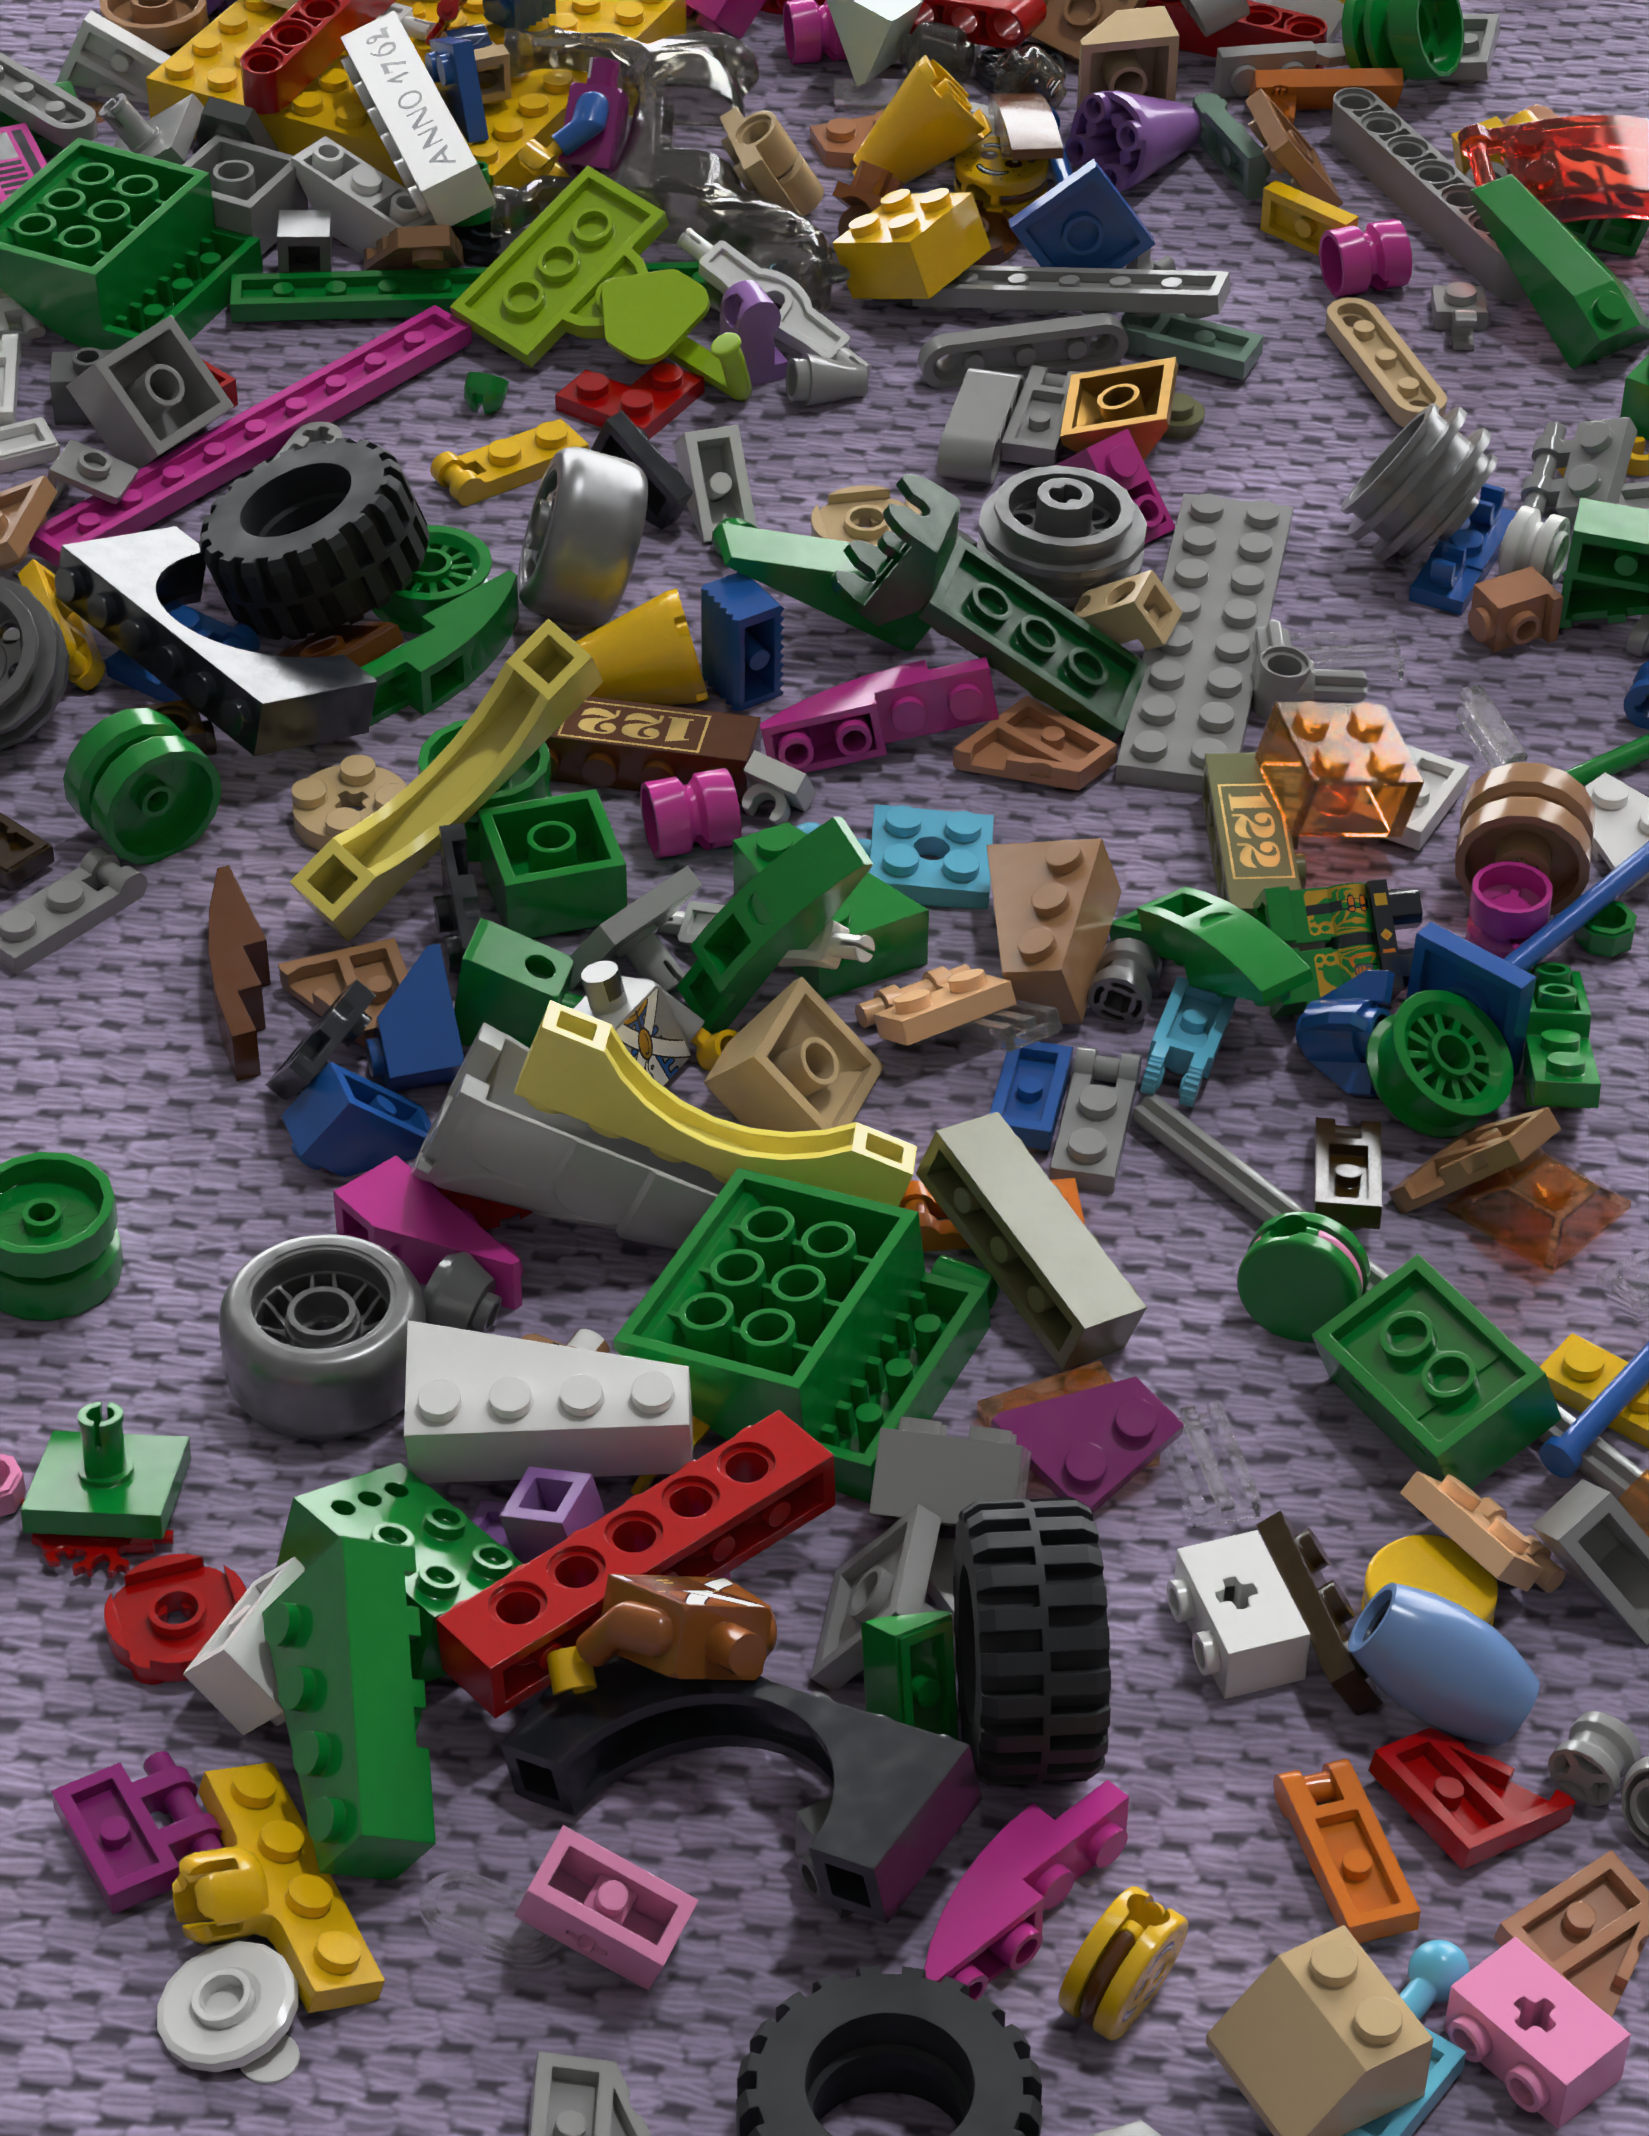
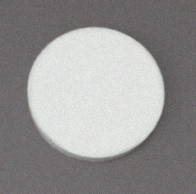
M285 2034L270 2052L246 2066L240 2067V2069L248 2079L259 2084H275L284 2081L295 2072L299 2065L300 2052L298 2045L290 2036Z

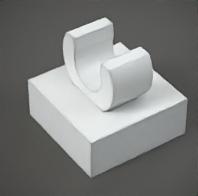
M756 750L753 751L743 770L752 785L745 792L742 799L744 811L746 814L753 816L761 802L765 800L775 801V808L769 817L773 826L788 821L791 813L790 806L805 812L817 793L806 773Z

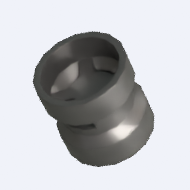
M1132 938L1116 939L1108 943L1100 957L1098 972L1092 979L1088 990L1087 1000L1091 1010L1099 1018L1128 1025L1141 1021L1148 1012L1152 1000V991L1156 987L1161 975L1162 962L1159 954L1150 945Z

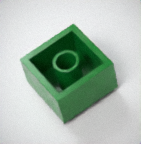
M597 789L478 809L481 868L503 927L528 938L541 937L599 926L628 906L626 862Z

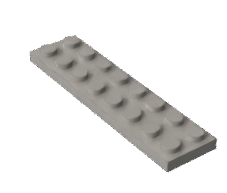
M1183 494L1162 579L1163 586L1180 608L1182 614L1164 646L1147 651L1145 649L1142 660L1148 663L1125 727L1116 764L1115 781L1202 792L1205 753H1242L1255 685L1252 673V664L1258 655L1255 632L1258 627L1267 626L1269 620H1271L1292 525V506L1276 505L1264 500L1251 502L1220 498L1213 494Z

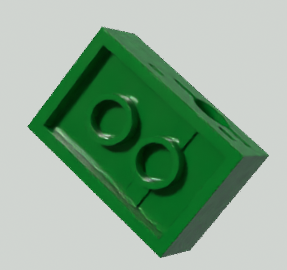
M1416 1254L1312 1334L1329 1378L1426 1475L1442 1482L1449 1474L1460 1480L1470 1489H1473L1562 1420L1546 1373L1420 1254Z
M398 1462L293 1497L276 1567L295 1557L306 1570L342 1535L415 1547L416 1573L405 1576L407 1606L419 1607L421 1637L409 1640L412 1679L424 1680L425 1684L448 1675L441 1665L436 1618L448 1612L458 1602L471 1598L504 1578L514 1568L523 1563L514 1557L511 1551L501 1546L468 1519L461 1510L451 1505L407 1467Z

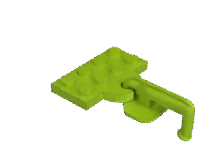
M587 166L450 306L452 314L470 324L472 331L531 368L567 332L583 339L606 338L609 347L638 364H653L667 357L688 371L704 377V381L733 399L744 402L752 394V384L740 347L741 339L739 335L729 332L718 336L711 344V351L687 337L709 311L710 300L706 289L700 283L675 269L648 272L644 259L640 257L669 226L666 212L590 166Z

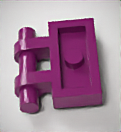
M166 1751L156 1752L145 1760L143 1769L147 1777L131 1782L121 1762L51 1790L54 1810L112 1915L172 1890L173 1882L181 1873L177 1861L194 1852L224 1848L220 1838L222 1830L214 1815L203 1813L195 1799L198 1788L188 1770L182 1766H176L170 1754ZM156 1811L170 1814L174 1823L158 1829L150 1814Z

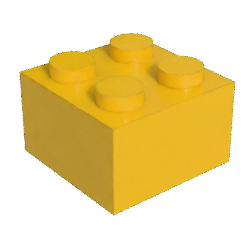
M946 188L935 189L928 193H911L909 189H899L890 192L881 198V205L870 214L860 216L851 221L849 224L850 229L832 242L852 299H930L991 250L973 194L949 193V190Z

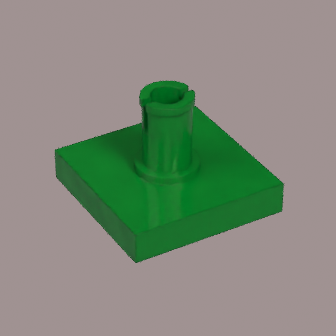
M94 1402L84 1406L78 1412L77 1417L81 1432L53 1431L21 1507L23 1533L163 1539L191 1462L189 1436L124 1434L122 1423L124 1420L123 1409L119 1405L108 1402V1420L103 1421L102 1402Z

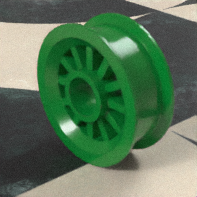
M427 525L429 542L419 571L412 572L411 582L403 591L393 593L389 603L379 610L376 608L372 609L374 614L383 622L398 624L399 629L402 631L423 634L422 616L488 582L486 578L492 567L491 553L485 543L475 535L453 527Z
M1424 990L1413 994L1400 1005L1396 1014L1386 1017L1376 1025L1367 1042L1366 1065L1377 1095L1397 1119L1409 1128L1426 1136L1441 1139L1458 1137L1465 1130L1471 1129L1480 1116L1490 1114L1499 1108L1510 1094L1513 1084V1063L1505 1039L1493 1021L1480 1008L1457 994L1443 990Z

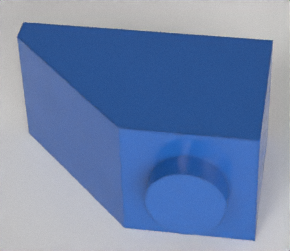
M440 943L428 945L378 1015L373 1034L374 1038L365 1040L366 1056L371 1076H382L384 1087L393 1092L453 1082L464 1061Z
M332 1062L325 1066L281 1115L293 1140L291 1149L296 1157L311 1169L320 1170L323 1167L342 1177L369 1171L396 1155L403 1161L415 1159L432 1125L422 1105Z

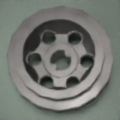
M1435 403L1427 406L1388 444L1344 500L1340 510L1344 514L1353 513L1356 516L1350 524L1347 535L1354 541L1362 539L1372 530L1380 536L1371 553V556L1377 561H1385L1395 552H1398L1400 554L1398 560L1403 565L1411 563L1437 539L1441 542L1449 539L1463 525L1479 504L1480 499L1475 495L1496 467L1498 458L1493 454L1487 456L1483 454L1492 435L1485 428L1477 429L1467 438L1458 432L1467 416V412L1461 407H1455L1441 417L1438 414L1440 407Z
M1060 465L1031 468L1011 476L983 503L978 525L980 536L977 549L1074 613L1082 594L1088 590L1141 573L1147 522L1138 505L1132 501L1128 491L1110 477L1085 468Z
M0 576V750L25 741L51 718L67 687L70 658L60 625L54 620L50 612L27 587ZM12 627L19 629L20 638L13 644L3 643L2 637L7 629Z

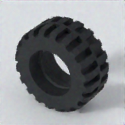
M336 438L333 443H326L324 440L308 443V447L300 450H295V448L279 453V458L269 463L263 461L253 467L252 473L245 478L239 477L228 486V493L225 496H218L211 505L210 515L205 516L202 524L199 542L200 553L234 620L248 625L257 635L260 634L268 639L280 640L282 636H286L291 640L306 639L307 635L312 633H318L321 636L334 632L335 627L347 622L352 625L364 619L365 613L374 608L379 610L391 601L393 593L403 591L411 582L412 572L419 571L427 552L429 542L427 522L396 458L389 451L372 442L362 439L355 442L350 438Z
M1073 1497L973 1502L960 1511L958 1515L959 1521L956 1524L953 1617L963 1743L969 1744L971 1747L977 1778L989 1786L1087 1781L1104 1767L1105 1754L1108 1751V1727L1110 1726L1111 1714L1109 1704L1111 1669L1109 1665L1110 1633L1107 1620L1108 1603L1103 1577L1102 1551L1099 1549V1534L1096 1523L1093 1522V1513L1087 1505Z
M880 1966L862 1967L856 1969V1977L841 1981L838 1973L812 1983L811 1995L805 1997L800 1991L793 1994L776 2007V2021L769 2018L761 2023L750 2040V2053L741 2060L737 2077V2136H833L819 2123L828 2112L849 2099L878 2092L908 2094L924 2099L939 2107L958 2125L957 2129L949 2136H1041L1043 2106L1041 2105L1042 2082L1039 2067L1030 2059L1031 2047L1021 2030L1013 2024L1005 2026V2012L989 1998L983 1995L977 2001L970 1998L969 1986L948 1976H944L941 1983L926 1979V1971L919 1968L902 1966V1974H881Z

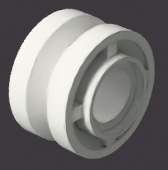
M1525 505L1522 506L1509 523L1502 540L1499 552V576L1533 566L1552 585L1560 576L1567 559L1570 547L1569 518L1552 514L1543 523L1539 509Z

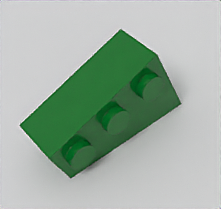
M1580 498L1561 592L1563 603L1559 629L1570 628L1575 621L1607 618L1608 624L1626 622L1627 616L1649 614L1648 509Z

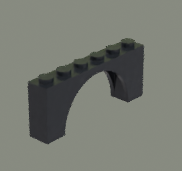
M174 526L62 545L59 569L55 575V597L253 756L369 733L378 681L345 655L284 657L238 649L192 631L168 613L182 605L201 602L206 569L199 544L178 527Z
M616 1654L602 1666H593L597 1684L596 1689L581 1694H575L573 1689L558 1695H553L550 1685L500 1743L516 1794L529 1801L575 1817L592 1799L617 1780L643 1766L672 1755L714 1747H749L772 1751L795 1759L814 1770L834 1790L827 1818L818 1835L809 1846L822 1901L888 1924L982 1800L970 1745L960 1742L949 1735H938L897 1722L882 1714L868 1713L834 1702L822 1695L808 1694L771 1682L762 1676L756 1680L678 1679L668 1677Z

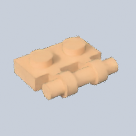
M963 964L950 970L940 966L924 972L921 981L902 988L893 984L876 990L873 999L855 1006V1014L863 1028L876 1024L879 1038L908 1046L1016 1005L1011 980L987 975L983 969H971L967 964Z
M1419 1471L1415 1472L1401 1490L1400 1494L1496 1579L1526 1592L1536 1583L1546 1593L1553 1592L1563 1582L1565 1571L1550 1559L1551 1550L1534 1535L1524 1536L1507 1522V1512L1491 1497L1481 1499L1473 1490L1452 1475L1448 1474L1441 1482Z

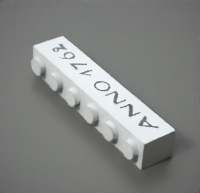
M395 10L340 37L349 56L341 59L342 65L420 216L423 217L431 213L437 225L453 226L497 204L475 157Z

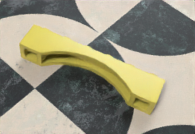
M548 618L505 662L496 680L475 712L433 762L405 789L379 810L352 828L333 837L290 881L304 902L347 942L352 939L440 849L439 826L458 823L465 824L603 683L592 656Z
M551 1000L522 1066L514 1094L526 1098L531 1106L549 1114L564 1113L588 1123L591 1129L605 1137L615 1139L624 1137L647 1146L652 1153L663 1160L673 1163L685 1161L708 1170L717 1180L724 1184L729 1181L737 1168H742L899 1207L914 1173L917 1146L858 1122L825 1130L783 1132L750 1128L716 1118L682 1101L654 1080L628 1052L612 1024Z

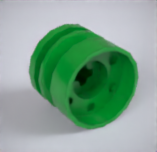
M1346 0L1344 3L1341 21L1342 42L1350 68H1402L1403 82L1408 78L1415 81L1445 78L1456 71L1462 58L1464 46V19L1459 0Z

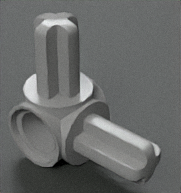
M1269 620L1267 626L1257 628L1255 640L1258 655L1252 664L1255 684L1252 709L1259 717L1275 722L1290 721L1298 717L1302 711H1309L1313 702L1360 703L1365 700L1367 694V676L1365 672L1314 669L1313 660L1302 650L1291 646L1289 630L1281 628L1280 621Z

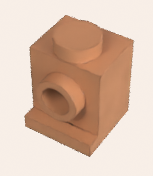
M1533 566L1474 584L1471 610L1468 614L1470 632L1478 642H1484L1493 652L1515 645H1523L1540 637L1547 643L1556 641L1558 639L1563 596Z

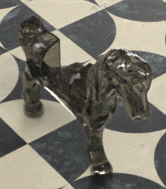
M555 25L536 32H529L520 27L505 29L504 46L510 53L511 77H522L539 69H567L588 73L590 57H602L620 62L617 88L623 89L629 98V133L612 173L606 177L666 212L669 226L655 241L677 244L683 232L686 234V229L692 228L694 232L713 246L720 240H723L758 267L781 272L796 281L809 296L812 308L820 314L828 308L833 284L847 281L851 277V273L846 266L834 262L832 248L823 233L804 216L783 208L777 203L770 202L762 195L749 192L743 188L739 177L728 161L712 152L673 148L672 137H663L673 136V125L724 127L720 116L736 106L744 118H746L744 98L759 79L754 52L748 46L729 35L705 31L669 36L651 44H645L630 37L611 32L582 33L566 31ZM540 175L520 189L509 185L493 186L492 195L497 204L491 206V238L512 236L526 225L532 223L575 178ZM705 280L702 286L708 293L710 308L721 312L720 306L723 294ZM773 302L780 310L781 304Z

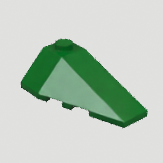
M1510 174L1470 190L1467 194L1569 367L1574 370L1649 339V320L1632 291L1515 176Z
M724 523L716 530L725 566L904 651H912L932 627L918 617L920 611L877 626L854 611L836 594L830 583V578L836 570L855 573L865 581L870 582V579L856 569L843 552L850 542Z

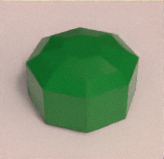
M1613 901L1576 931L1574 940L1588 953L1608 957L1616 956L1631 950L1637 915L1624 903Z

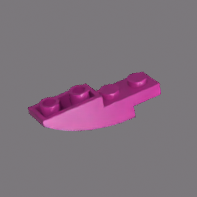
M986 657L929 670L924 659L865 675L822 691L760 723L767 756L803 773L887 755L885 746L887 743L999 719L990 668Z
M1106 1780L1055 1820L1035 1803H1032L1008 1823L980 1852L960 1879L943 1909L931 1939L924 1967L926 1979L941 1983L944 1976H948L969 1986V1997L977 2001L984 1994L988 1983L1010 1967L1012 1970H1019L1027 1965L1037 1954L1043 1941V1909L1050 1910L1059 1905L1069 1894L1074 1881L1094 1866L1098 1868L1107 1867L1123 1851L1128 1839L1129 1796L1112 1782Z

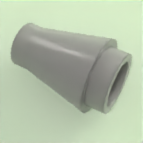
M803 353L800 358H791L787 364L785 379L787 396L791 402H801L803 407L850 397H864L868 388L867 368L865 365L850 364Z

